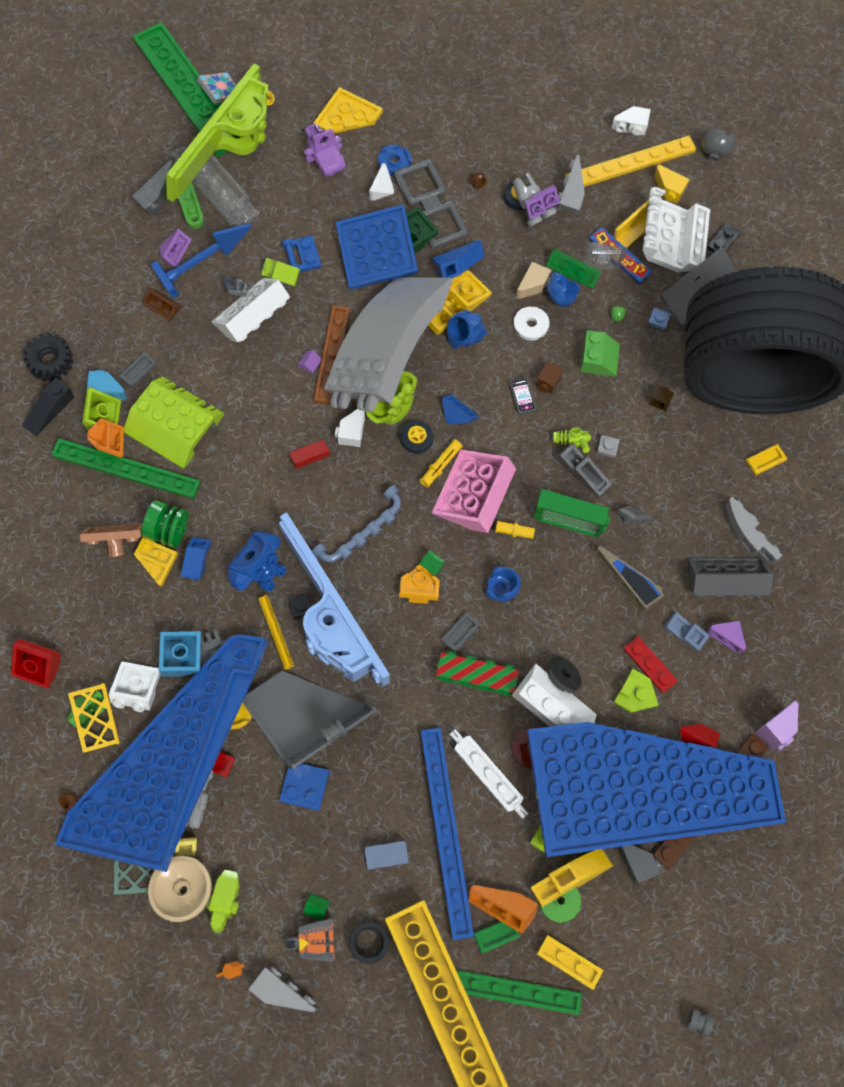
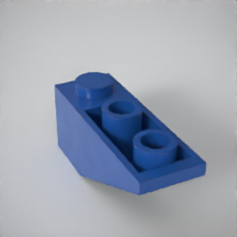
M479 239L432 258L436 274L440 278H454L461 275L484 257L482 242Z

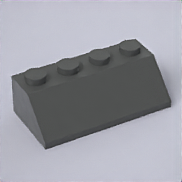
M687 557L689 584L693 595L698 597H705L706 595L724 597L725 595L743 597L744 595H754L756 597L771 595L774 574L763 557Z

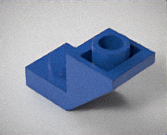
M192 537L186 547L181 577L201 579L206 569V555L211 548V540Z

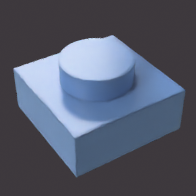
M654 308L648 325L665 331L671 313Z

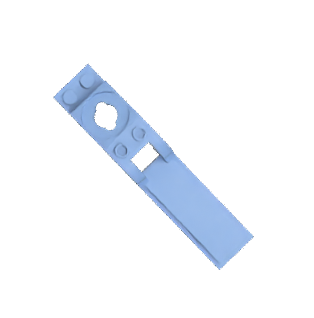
M286 512L280 516L281 522H279L281 534L322 597L317 604L307 610L303 619L306 635L305 642L311 655L316 654L317 658L327 665L331 664L343 672L344 676L353 682L372 672L371 676L375 683H380L382 687L390 683V674Z

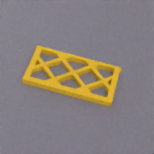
M105 683L68 693L83 753L120 743ZM102 689L104 696L102 703L91 697L95 690ZM81 694L86 697V700L81 708H78L75 705L73 696ZM89 699L100 705L94 716L83 710ZM102 707L108 711L109 720L107 723L96 718ZM81 713L92 718L86 729L80 725L79 715ZM94 720L105 726L99 737L88 731ZM107 728L112 729L115 740L106 741L102 739ZM86 733L97 739L93 746L87 748L84 741Z

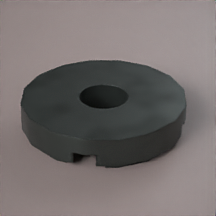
M556 656L547 663L546 670L548 669L549 679L559 690L574 693L580 688L582 684L581 676L570 661Z

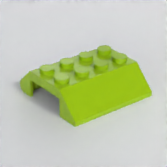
M160 377L149 384L130 409L124 426V433L184 469L195 455L193 448L213 422L217 426L223 418L224 412L215 409L212 405L204 408L206 405L204 400H200L199 397L189 391H185L182 387L175 389V383H170V380Z

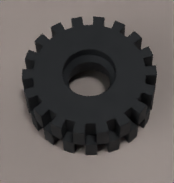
M47 333L46 337L40 334L39 339L36 337L32 338L34 342L27 343L28 348H24L25 355H23L30 373L39 380L41 378L45 382L47 378L52 382L54 378L62 379L60 376L62 374L66 376L68 374L66 370H71V364H73L74 360L65 339L62 337L60 339L59 335L56 334L53 337L51 333ZM53 353L56 355V359L53 362L47 364L42 362L46 354Z

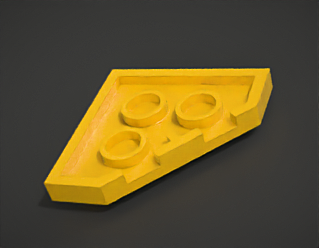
M339 87L313 124L319 125L321 130L327 131L332 129L334 133L375 125L382 115L383 108Z

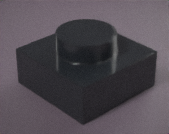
M308 595L289 599L293 619L304 617L307 610L311 607Z

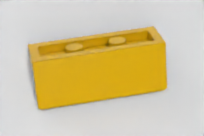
M649 200L615 230L614 238L626 249L646 233L647 212L650 206Z

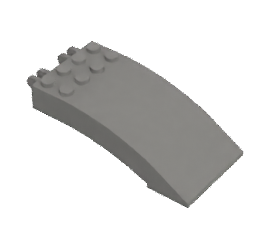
M396 278L368 303L346 335L327 379L324 390L332 394L330 403L333 408L340 407L346 409L351 399H358L357 408L360 411L367 410L368 412H373L376 409L378 401L387 402L388 404L392 403L403 370L416 343L438 312H442L453 281L452 278Z

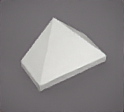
M382 164L370 189V200L372 201L394 193L386 164Z

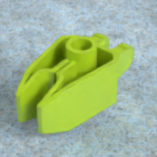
M223 871L217 879L213 896H210L207 903V909H209L212 915L210 925L216 934L222 933L223 929H225L224 926L226 925L227 918L232 919L233 914H237L239 901H235L239 892L237 872Z

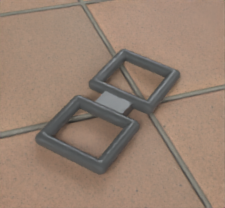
M430 159L394 172V176L409 205L413 206L420 203L424 210L423 213L427 217L449 209L460 230L437 240L431 239L428 241L431 248H436L468 235V231L452 201L440 203L437 196L445 194L446 188ZM427 167L438 189L413 198L403 176Z

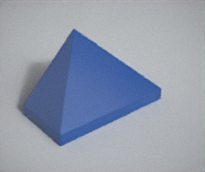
M450 394L443 397L442 403L445 419L449 425L472 422L479 417V415L454 395Z

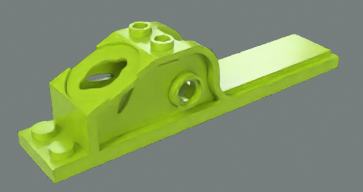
M256 64L251 66L166 174L168 200L174 202L176 198L178 199L215 150L223 149L234 154L247 155L255 151L259 144L264 142L266 137L264 132L267 125L265 118L268 85L260 81V66ZM232 135H238L240 138H233Z

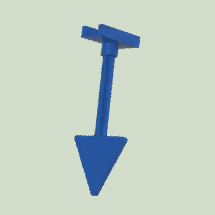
M248 223L214 232L213 236L217 241L214 245L209 246L174 270L171 269L166 272L157 261L152 263L151 266L172 298L179 295L173 283L178 276L219 249L225 255L229 254L252 226Z

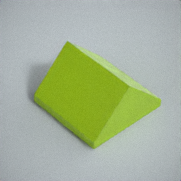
M88 387L82 421L87 432L100 419L118 424L121 400Z

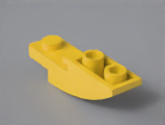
M603 849L594 850L550 873L549 877L532 886L531 891L541 907H544L575 887L578 888L613 867Z

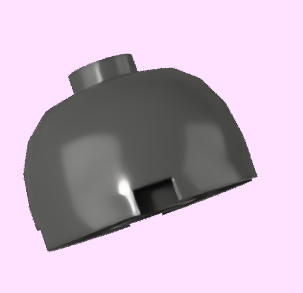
M707 129V132L704 130L701 137L702 151L708 155L709 159L715 161L718 158L727 157L733 151L736 137L733 134H730V136L725 135L726 131L720 129Z

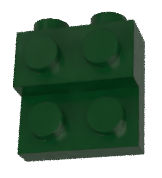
M419 207L406 214L415 253L425 248L426 242L439 235L438 229Z

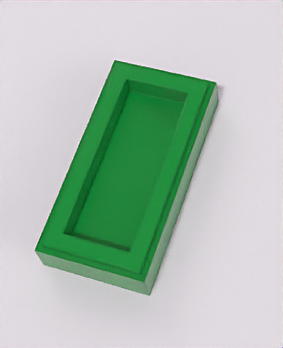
M501 921L473 933L481 954L521 937L518 931Z

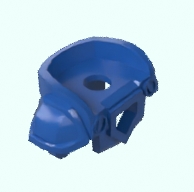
M268 532L252 533L247 544L235 559L227 565L230 585L235 590L242 591L248 587L251 581H261L260 588L271 592L275 587V583L272 581L274 576L282 577L286 573V567L277 563L278 557L274 552L280 546L281 539Z

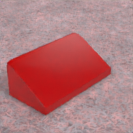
M320 440L289 452V456L295 469L330 456V451L324 440Z

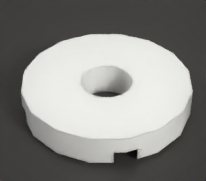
M537 307L522 308L514 318V329L523 339L538 340V338L546 335L549 329V318L543 310ZM533 320L536 322V326L530 327L526 322Z

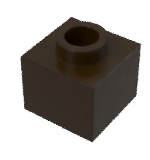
M657 385L649 405L666 412L674 392L666 387Z

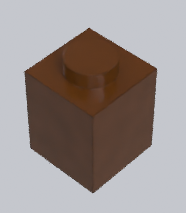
M548 361L537 378L536 386H538V389L544 393L549 392L552 394L562 378L564 369Z

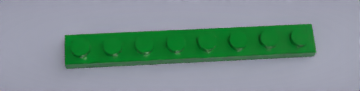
M59 438L51 454L53 458L192 500H195L201 485L200 480L123 457L120 458Z

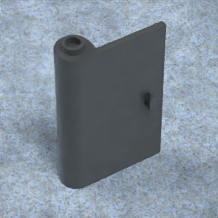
M722 247L660 295L685 333L687 308L695 292L718 277L738 272Z

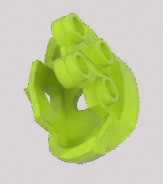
M403 371L392 403L388 405L386 402L378 401L373 412L366 410L367 417L375 424H395L402 420L412 407L417 378L412 373Z

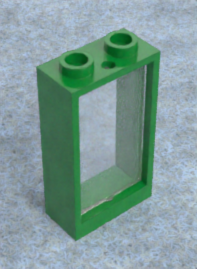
M542 489L533 519L599 538L601 533H605L611 516L608 515L609 508Z

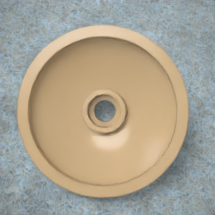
M172 857L167 873L155 870L151 876L148 897L153 910L160 917L172 922H184L196 917L206 907L211 896L212 882L210 874L201 862L192 857ZM182 887L187 888L185 894H181Z

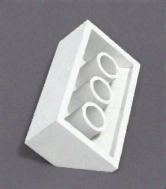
M262 278L247 291L246 296H241L212 321V324L231 341L241 342L247 338V334L250 331L259 328L260 323L264 319L270 318L277 308L283 307L290 296L278 279Z
M537 664L533 666L512 694L515 699L549 727L582 722L595 723L597 714L572 693H569V691L563 692L554 686L549 679L548 673Z

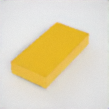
M776 444L745 461L756 476L786 461L787 457L779 445Z

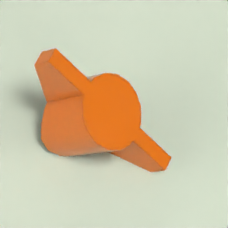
M238 961L227 963L223 967V972L216 974V978L224 976L226 979H232L241 976L244 966L243 964L240 965Z

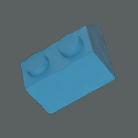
M201 631L160 632L159 672L162 677H179L200 672Z

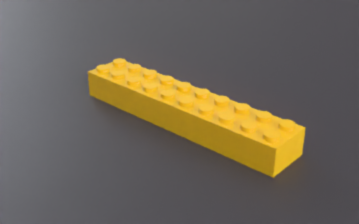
M423 900L386 918L387 926L458 1087H508L425 901Z

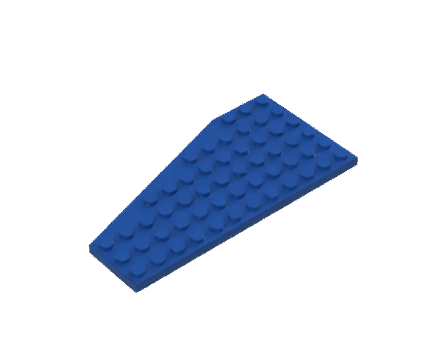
M592 722L526 730L545 857L786 823L774 760L684 743L640 732L598 725Z

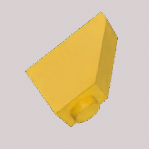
M658 165L654 177L658 188L666 191L662 196L669 202L678 203L686 190L689 179Z

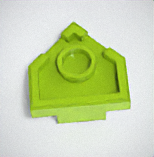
M632 669L614 704L630 713L658 707L651 679Z

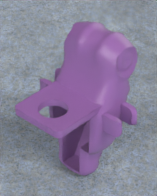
M312 124L305 128V134L308 137V149L305 150L306 160L308 162L315 160L323 176H333L335 173L341 172L346 167L343 156L338 150L342 148L340 143L342 139L339 136L334 137L332 129L327 131L321 130L317 124Z

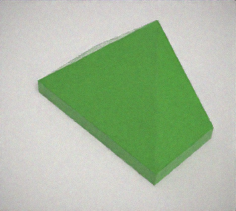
M95 690L91 696L101 703L104 699V696L98 690ZM78 697L75 700L76 707L81 708L86 697ZM89 699L83 710L94 716L100 705ZM102 707V709L100 710V712H99V714L97 715V717H98L106 708ZM71 708L67 720L76 727L73 711ZM81 713L79 715L81 727L86 729L92 718Z

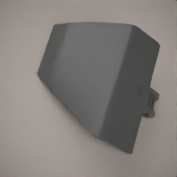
M280 671L247 693L242 702L284 764L291 769L296 768L324 747L332 745L333 741L341 736H345L347 731L377 711L373 705L361 703L284 671Z

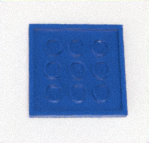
M404 204L336 222L350 289L361 288L419 273Z

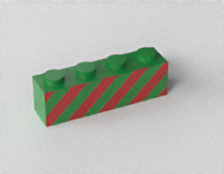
M446 651V653L441 652L436 679L513 697L512 694L516 689L519 670L515 669L512 665L499 666L490 660H485L484 662L477 661L472 656H465L464 658L457 656L454 652Z

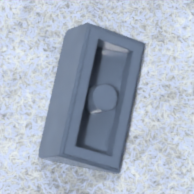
M406 841L364 848L367 870L409 863Z

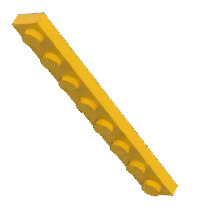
M686 136L581 169L584 187L694 153L696 147L690 136Z

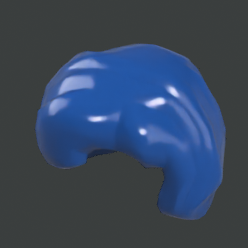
M554 272L547 285V290L553 302L561 307H566L576 300L580 287L576 281H569L562 273Z
M498 566L494 568L490 578L487 580L486 597L501 603L509 602L510 599H513L520 592V575L509 567Z

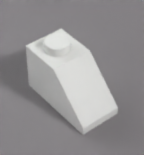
M357 409L340 421V426L336 427L335 438H338V444L361 446L366 410L360 411Z

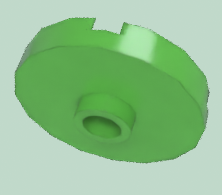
M576 887L560 896L564 899L562 905L557 903V899L544 907L540 905L543 914L549 920L558 923L573 919L581 906L580 893Z

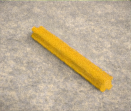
M264 595L258 600L262 607L261 609H263L262 611H264L263 614L267 620L266 622H268L270 633H272V638L286 671L295 665L291 663L293 660L290 654H288L289 652H287L289 650L287 645H285L286 643H284L285 640L281 634L282 631L277 623L278 621H275L277 618L272 610V605L268 597H266L267 595Z

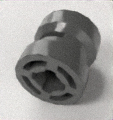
M691 1008L688 1016L692 1017L691 1022H686V1029L690 1031L697 1029L702 1036L708 1037L713 1028L714 1016L708 1013L701 1014L698 1009Z

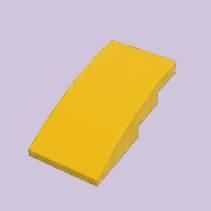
M469 270L452 278L453 281L442 312H438L428 324V327L436 335L448 329V322L456 313L464 310L472 311L491 296L492 292Z

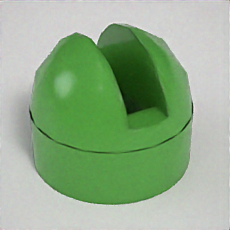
M612 307L611 318L616 322L621 321L625 317L626 309Z

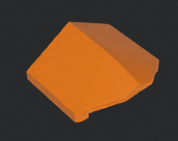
M104 419L98 420L88 430L87 440L98 450L122 458L124 427Z

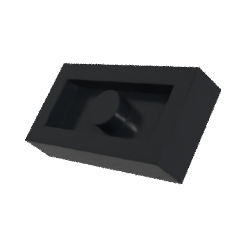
M726 222L708 244L707 249L714 253L722 247L726 252L740 235L741 231Z

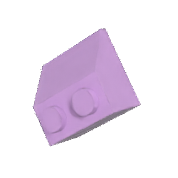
M794 701L755 732L769 747L770 751L776 748L780 751L795 740L792 736L798 732V703Z

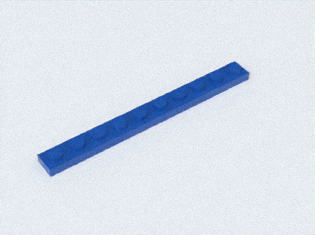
M441 728L421 730L452 940L471 938L474 935Z

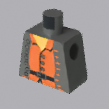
M333 919L300 926L299 936L286 938L287 951L299 950L300 959L335 962Z

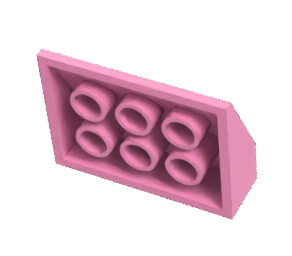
M460 449L432 514L468 529L489 533L516 471L515 466L509 457Z

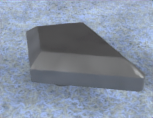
M224 276L221 277V281L229 295L246 296L247 283L242 282L241 279L234 280Z
M631 505L621 508L617 512L624 517L623 523L630 524V522L650 523L653 520L649 514Z

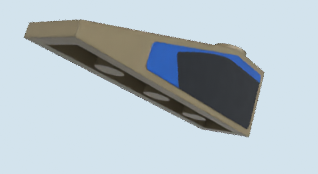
M602 546L597 548L596 556L642 613L662 599L664 596L663 591L658 584H654L651 579Z

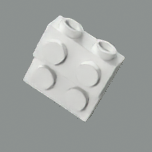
M121 662L109 692L110 703L117 708L129 706L137 712L150 710L156 695L155 689L161 675L159 668Z

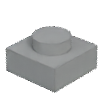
M602 435L597 454L615 458L620 439Z

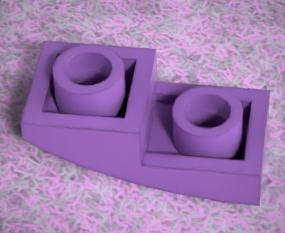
M554 185L548 187L525 202L529 219L546 213L545 209L560 203L556 187Z

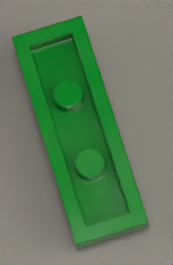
M557 249L552 251L546 265L592 289L595 287L602 272Z

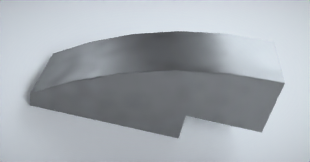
M574 444L568 445L555 457L567 471L597 497L601 496L612 485L588 456L584 457Z

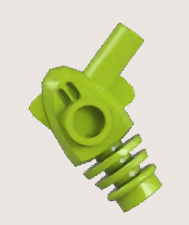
M572 428L568 434L567 430H565V434L564 431H561V434L560 431L554 432V443L559 444L561 441L563 445V441H565L567 446L568 441L569 445L574 444L577 448L581 446L584 453L590 451L587 442L592 437L588 431Z

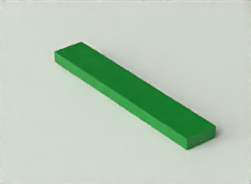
M456 970L467 995L574 1015L580 1014L582 993Z

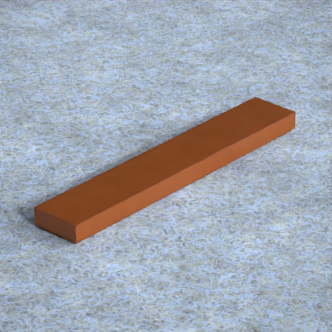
M332 305L313 400L314 403L331 405L332 394L324 390L335 358L345 339L350 307Z

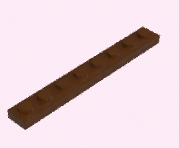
M752 734L737 754L761 758L769 747ZM696 836L664 840L653 854V857H656L669 870Z

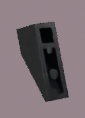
M55 378L43 390L22 426L34 436H37L74 398L70 388Z

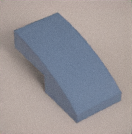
M677 612L673 613L664 626L665 630L696 651H700L710 636L698 625L689 623Z

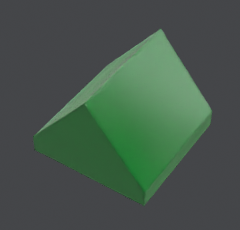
M429 550L420 562V565L435 576L443 569L444 560Z
M310 894L303 914L323 921L330 901Z

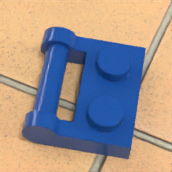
M313 235L294 240L285 239L282 242L290 266L299 268L300 272L321 268ZM293 247L298 248L302 262L301 265H298L296 262Z

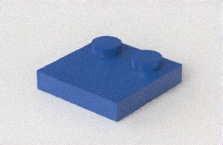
M300 764L294 769L288 767L280 802L320 811L330 770Z

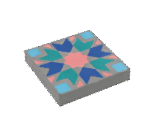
M227 72L198 76L197 80L214 104L223 103L236 87L235 82Z

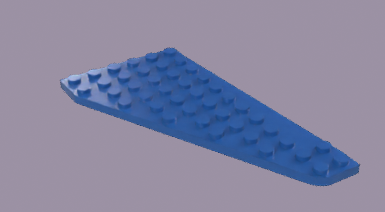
M242 634L229 638L203 665L200 672H197L68 811L55 845L167 873L176 847L262 661L268 641L265 638Z

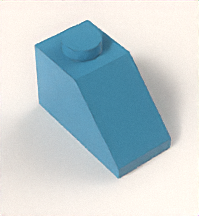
M103 370L89 371L87 388L91 387L120 400H127L124 389L108 372Z

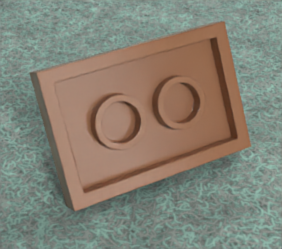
M143 523L87 527L80 534L81 542H87L88 545L98 544L99 541L107 540L108 556L124 555L122 539H126L127 542L137 541L142 536Z

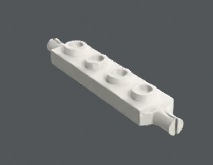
M456 729L449 735L457 742L454 751L507 812L515 810L521 819L529 814L521 806L522 795L470 736L463 738Z

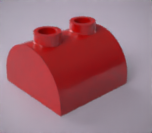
M18 639L13 644L11 676L48 689L59 669L61 654L36 643Z

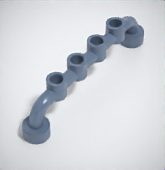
M393 485L383 494L388 501L393 500V506L390 509L384 511L380 517L369 523L364 530L353 536L349 542L342 545L332 555L326 554L327 548L320 543L312 550L315 558H320L328 563L335 562L341 557L343 560H346L352 555L351 549L353 547H362L367 542L365 538L369 534L374 537L382 530L379 526L384 522L389 525L396 519L394 514L397 513L401 506L398 488Z

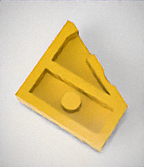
M142 537L134 555L156 583L162 587L178 553Z

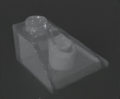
M586 243L583 251L584 263L598 270L619 271L625 249L604 243Z

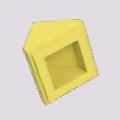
M181 838L174 852V857L195 856L197 839Z

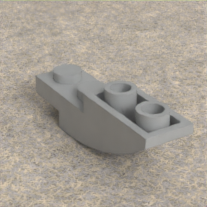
M731 497L725 506L730 524L738 539L753 557L759 552L771 565L775 564L782 556L779 549L768 542L762 532L756 530V527L760 524L757 518L745 510L740 501Z

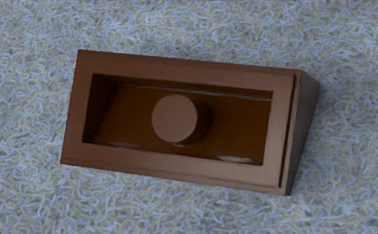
M154 288L148 289L141 303L168 321H171L183 307Z

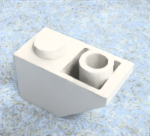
M636 106L629 108L614 117L612 129L620 133H633L636 136L645 135L650 109Z

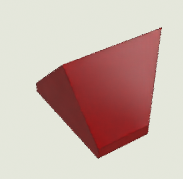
M706 725L680 726L682 742L711 748L717 747L720 733Z

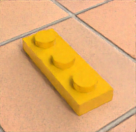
M548 935L536 954L592 990L604 971Z

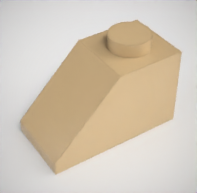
M532 262L517 289L516 298L521 299L542 293L551 279L552 270Z

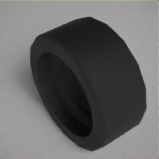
M371 921L363 922L356 926L349 939L352 955L359 962L365 964H373L382 960L387 954L390 944L386 930L378 923ZM365 930L376 931L382 940L381 949L373 956H365L357 948V938Z

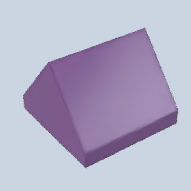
M314 350L306 351L297 366L313 374L322 359Z

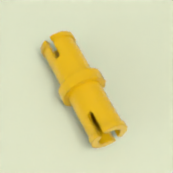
M497 520L495 532L509 534L514 538L519 536L533 539L535 528L518 525L516 522L511 524Z

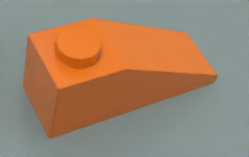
M476 885L471 887L468 900L471 904L523 934L535 918L538 907L536 902L520 893Z

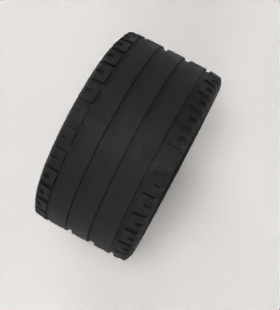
M766 266L725 274L723 277H718L716 280H712L699 288L691 297L686 313L684 376L688 390L695 397L709 405L749 414H783L802 411L824 405L843 395L844 284L839 280H835L834 277H829L827 274L806 270V268Z

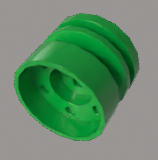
M158 500L153 501L143 521L142 537L154 542H158L161 539L163 545L169 544V547L177 548L188 526V510L179 509L177 506L170 510L169 504Z

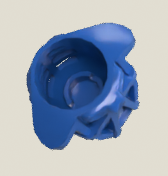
M464 310L451 317L448 322V341L453 349H458L460 346L468 347L481 342V339L488 334L479 314Z

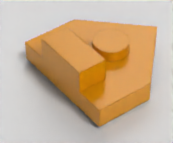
M419 564L416 566V569L401 577L399 597L409 598V602L428 604V600L438 601L440 580Z

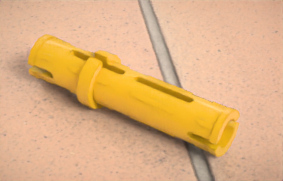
M455 439L452 440L435 463L430 464L429 470L419 480L420 483L429 488L431 483L437 476L440 477L442 470L462 448V444Z

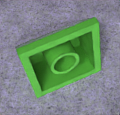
M587 330L584 338L580 372L616 377L620 344L606 333Z

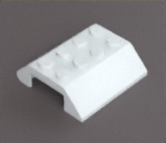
M653 187L650 189L649 194L650 206L647 212L646 236L643 243L645 257L650 262L676 272L691 271L705 260L710 209L695 203L686 210L662 200L661 196L666 191Z

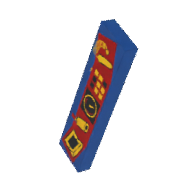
M602 227L590 236L589 241L638 284L651 275L652 271Z

